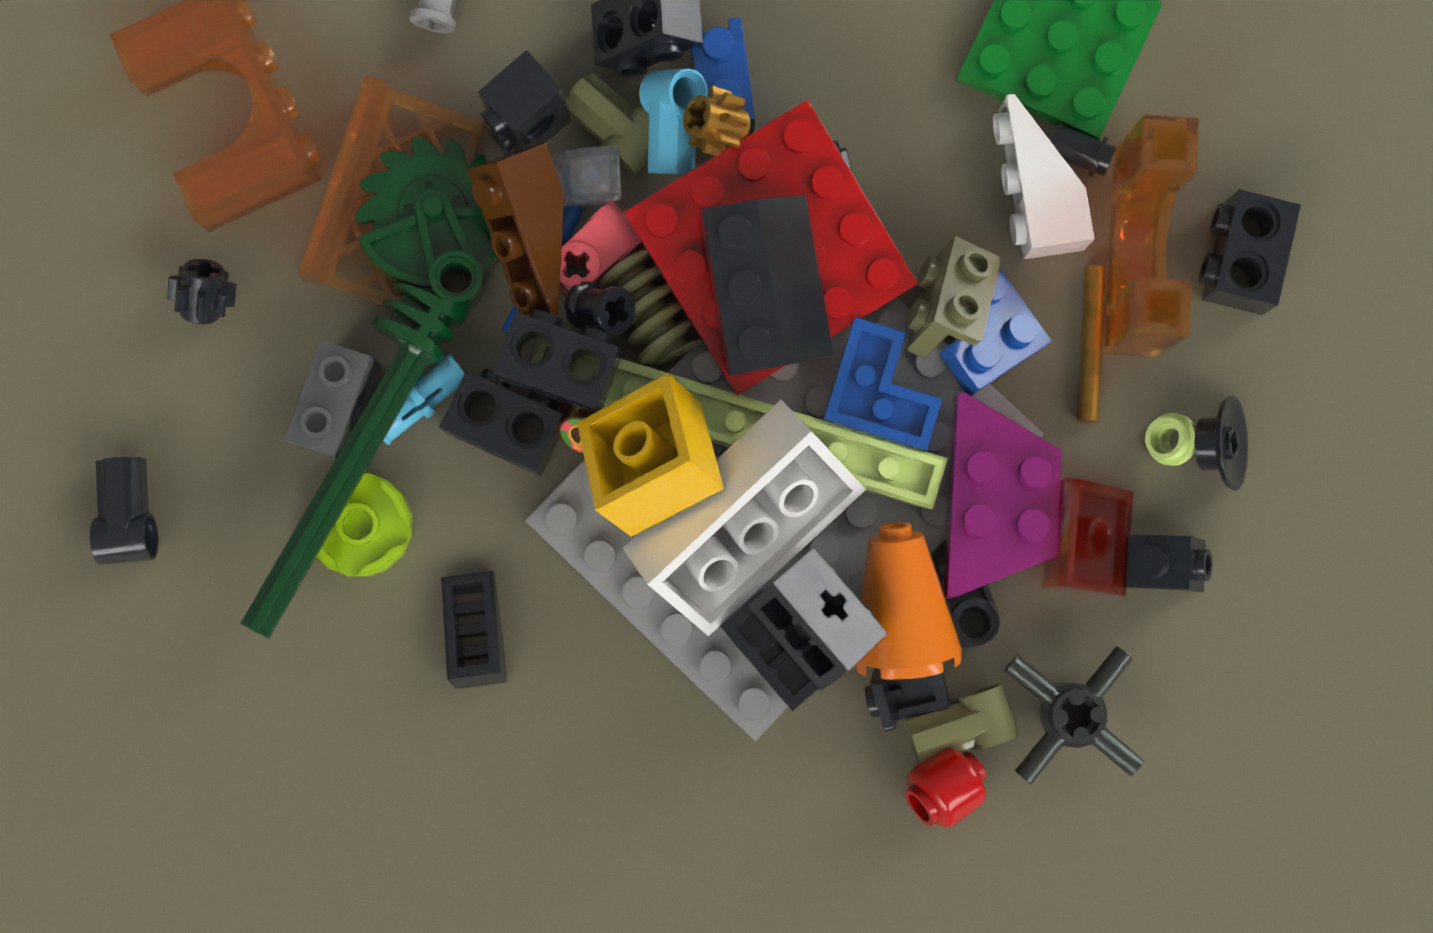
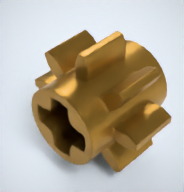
M713 85L709 87L707 97L702 95L695 96L688 103L683 116L684 129L691 135L688 142L689 145L701 148L702 153L719 156L722 151L726 150V146L739 148L740 140L747 137L750 130V117L748 112L743 109L746 100L733 95L731 91Z

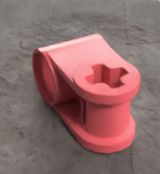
M613 201L608 202L596 211L584 224L583 228L561 247L559 290L563 295L566 296L572 286L583 281L599 284L601 278L614 265L645 248L624 212ZM573 264L575 267L580 268L586 264L587 276L582 279L579 275L575 274L569 278L567 266Z

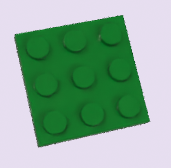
M994 0L956 80L1000 101H1004L1006 95L1015 94L1029 114L1055 126H1058L1059 123L1063 124L1064 127L1099 140L1163 3L1158 0Z

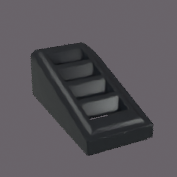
M494 571L441 577L447 680L458 689L507 682L504 643ZM484 592V600L457 604L456 595ZM485 614L486 621L459 624V617ZM487 636V643L462 646L461 639ZM488 658L489 661L488 664L464 667V660Z

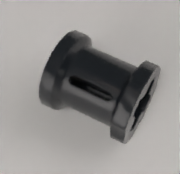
M583 281L571 287L564 302L566 318L572 326L583 329L584 326H596L600 331L613 336L621 335L627 331L633 323L635 316L633 296L628 290L617 286L607 287L603 290L598 284Z

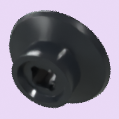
M1232 395L1222 401L1217 417L1200 418L1198 420L1195 430V454L1201 470H1219L1224 484L1234 491L1241 488L1246 475L1248 434L1241 403L1237 397Z

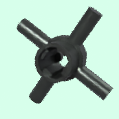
M1116 646L1086 684L1065 683L1055 686L1019 655H1016L1009 662L1004 671L1042 702L1040 719L1046 732L1015 769V772L1029 784H1032L1062 746L1081 748L1091 744L1129 776L1134 775L1140 769L1144 759L1106 728L1108 712L1102 699L1132 662L1133 658L1128 653ZM1068 700L1073 705H1081V707H1086L1087 719H1082L1081 723L1072 731V734L1070 730L1064 727L1068 722V714L1061 710Z

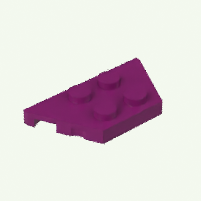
M958 392L954 397L944 579L945 599H954L974 589L994 583L1058 556L1062 450L971 395Z

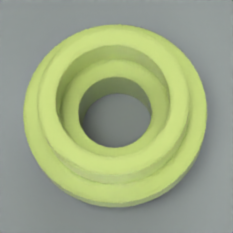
M1178 413L1161 415L1146 430L1145 444L1150 455L1157 462L1169 466H1177L1187 462L1195 453L1196 426L1191 419ZM1178 431L1179 440L1176 447L1172 449L1169 440L1171 435Z

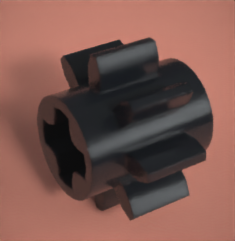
M193 259L187 261L184 266H179L178 276H169L167 299L175 301L174 311L179 312L186 321L195 324H211L220 317H225L226 307H234L237 284L228 282L229 272L225 271L219 263L208 259Z

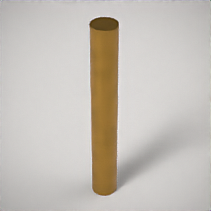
M1099 265L1086 266L1084 274L1078 421L1085 423L1099 422L1106 267Z

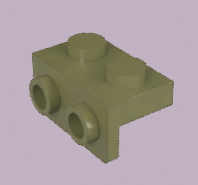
M956 236L936 258L929 256L922 265L917 277V285L922 287L920 297L912 305L906 319V327L911 329L906 350L925 358L947 335L976 346L984 336L1000 268V257Z

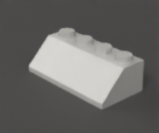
M782 399L717 459L724 486L723 490L638 533L622 548L645 582L708 636L866 490Z

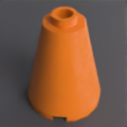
M906 522L888 523L879 526V534L871 536L868 540L860 602L872 612L874 618L888 634L854 665V669L859 674L867 676L866 666L880 668L881 679L896 680L915 679L943 673V662L952 659L954 666L957 667L961 664L962 649L924 534L919 531H912V524Z

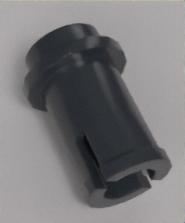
M1060 123L1051 140V143L1065 161L1089 170L1088 176L1093 177L1094 173L1105 176L1117 148L1108 144L1109 138L1105 136L1100 141L1064 127Z

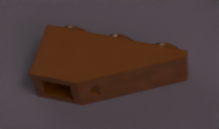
M544 143L513 151L467 170L472 182L473 197L482 210L491 235L492 249L500 259L507 278L511 301L519 313L530 316L532 309L557 315L559 307L564 192L547 144Z

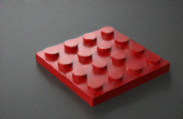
M808 99L740 140L739 148L733 146L727 148L719 156H714L624 212L736 395L749 389L784 366L727 375L698 216L701 209L756 199L806 195L831 337L852 325L855 317L862 319L918 284Z

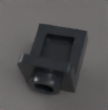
M1128 535L1127 588L1204 592V581L1210 580L1213 569L1212 554L1209 549H1206L1205 540L1193 536Z
M874 668L870 681L871 685L865 686V697L869 712L873 718L880 716L884 732L896 730L898 720L950 708L951 700L943 673L915 679L889 680L881 679L880 668Z

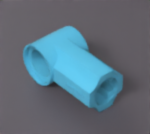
M690 68L654 70L648 73L640 84V102L644 110L649 114L648 173L687 174L695 169L696 147L690 146L688 143L691 135L684 129L683 116L688 103L695 96H708L707 83L704 77L696 70Z

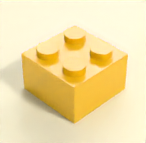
M669 373L577 422L595 510L630 537L724 489L702 404Z

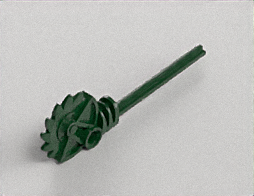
M413 137L411 147L414 156L397 151L382 152L379 155L381 162L389 170L371 174L359 183V187L364 192L374 194L358 209L355 216V221L358 224L374 223L371 232L357 237L359 245L370 263L381 274L395 282L393 287L402 296L399 302L385 299L383 301L384 306L392 312L390 318L375 316L370 325L376 331L397 343L398 352L240 623L270 639L424 369L429 364L441 363L444 358V354L438 345L440 342H453L455 335L449 329V326H461L464 323L471 309L480 301L483 292L482 277L500 260L492 249L491 235L482 210L473 197L472 182L467 171L470 168L488 162L484 154L478 155L468 165L464 151L453 138H448L445 142L444 153L442 154L428 141ZM452 272L463 273L471 281L470 286L460 293L447 291L441 283L446 275Z

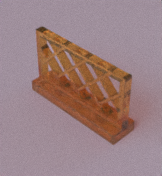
M365 75L298 270L301 280L321 287L325 285L384 305L383 301L385 299L399 302L401 298L392 294L384 279L385 276L369 260L368 262L374 273L359 281L353 282L335 276L340 258L361 248L357 237L362 236L354 221L357 208L361 207L374 194L369 193L362 196L363 190L359 187V183L365 177L372 174L370 170L373 161L379 158L382 152H402L400 148L411 143L413 137L422 138L427 135L430 143L443 154L444 152L433 132L450 124L471 131L467 146L463 149L467 163L470 165L474 160L486 122L386 87L385 81ZM396 104L413 110L423 128L396 140L387 123L392 105ZM425 115L439 120L429 124ZM384 132L390 143L378 148ZM350 229H352L357 240L345 246ZM378 280L384 292L367 287V285Z

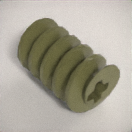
M644 249L614 265L601 278L598 285L603 290L607 287H621L628 290L633 296L635 316L628 330L634 331L628 338V343L634 349L645 348L637 358L640 365L646 367L661 366L684 356L689 350L699 346L702 340L699 338L685 341L683 336L693 325L690 320L675 322L673 319L682 307L679 302L665 304L663 299L671 292L668 284L658 286L654 284L653 281L661 273L657 266L645 267L644 262L650 255Z

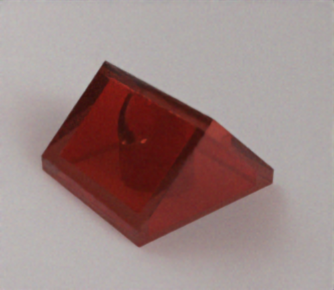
M1064 478L1061 480L1058 556L1045 562L1043 589L1126 596L1128 535L1131 533L1133 491L1078 478Z

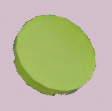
M364 473L318 553L317 558L327 568L350 577H371L390 569L404 555L412 538L413 515L406 497L392 482L371 473Z

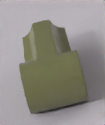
M593 72L586 77H582L570 90L566 99L569 114L602 142V148L610 154V158L630 175L635 176L648 162L649 114L639 106L635 108L630 106Z
M1002 684L992 685L962 695L956 699V703L950 705L949 709L934 711L904 720L907 735L918 764L947 748H954L959 752L972 747L974 750H981L1017 738L1019 732Z

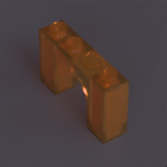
M184 0L109 35L130 81L146 97L196 74L207 71L229 72L247 81L251 92L252 110L249 122L240 137L224 150L173 173L193 219L208 232L321 181L314 165L322 160L309 133L305 132L300 135L293 118L300 115L299 109L288 88L285 86L279 89L273 78L272 73L279 70V67L265 41L257 43L251 28L258 25V22L247 0Z
M1144 114L1115 150L1113 158L1104 354L1156 358L1190 336L1192 281L1167 279L1166 243L1170 215L1176 195L1180 188L1197 172L1199 118Z

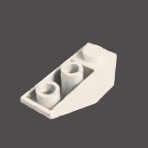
M1006 95L998 113L993 115V132L996 144H1004L1007 163L1001 166V180L1005 195L1012 194L1015 214H1011L1009 218L1012 243L1014 246L1021 245L1023 260L1084 251L1095 239L1086 187L1016 95Z

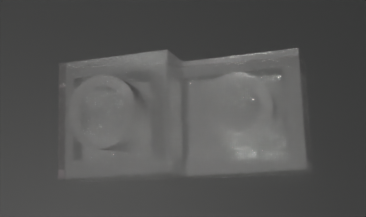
M601 146L550 153L564 192V207L588 208L621 200L619 147Z

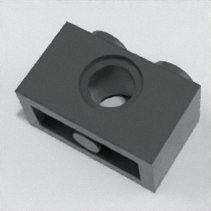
M320 339L284 441L299 448L336 459L372 397L383 366L369 355Z

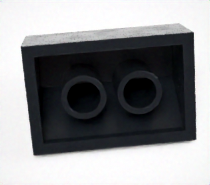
M806 195L756 199L701 209L698 216L727 375L742 374L834 356Z

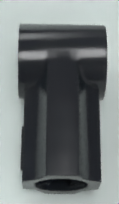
M111 457L95 461L98 517L93 519L90 527V546L94 560L99 565L154 560L158 553L159 537L156 521L153 515L149 513L146 459L142 457Z

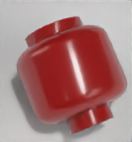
M954 748L944 749L917 764L908 773V789L905 791L906 800L916 816L926 825L932 826L935 823L940 827L951 828L984 803L986 789L983 780L987 776L981 762L972 753L965 752L962 754Z

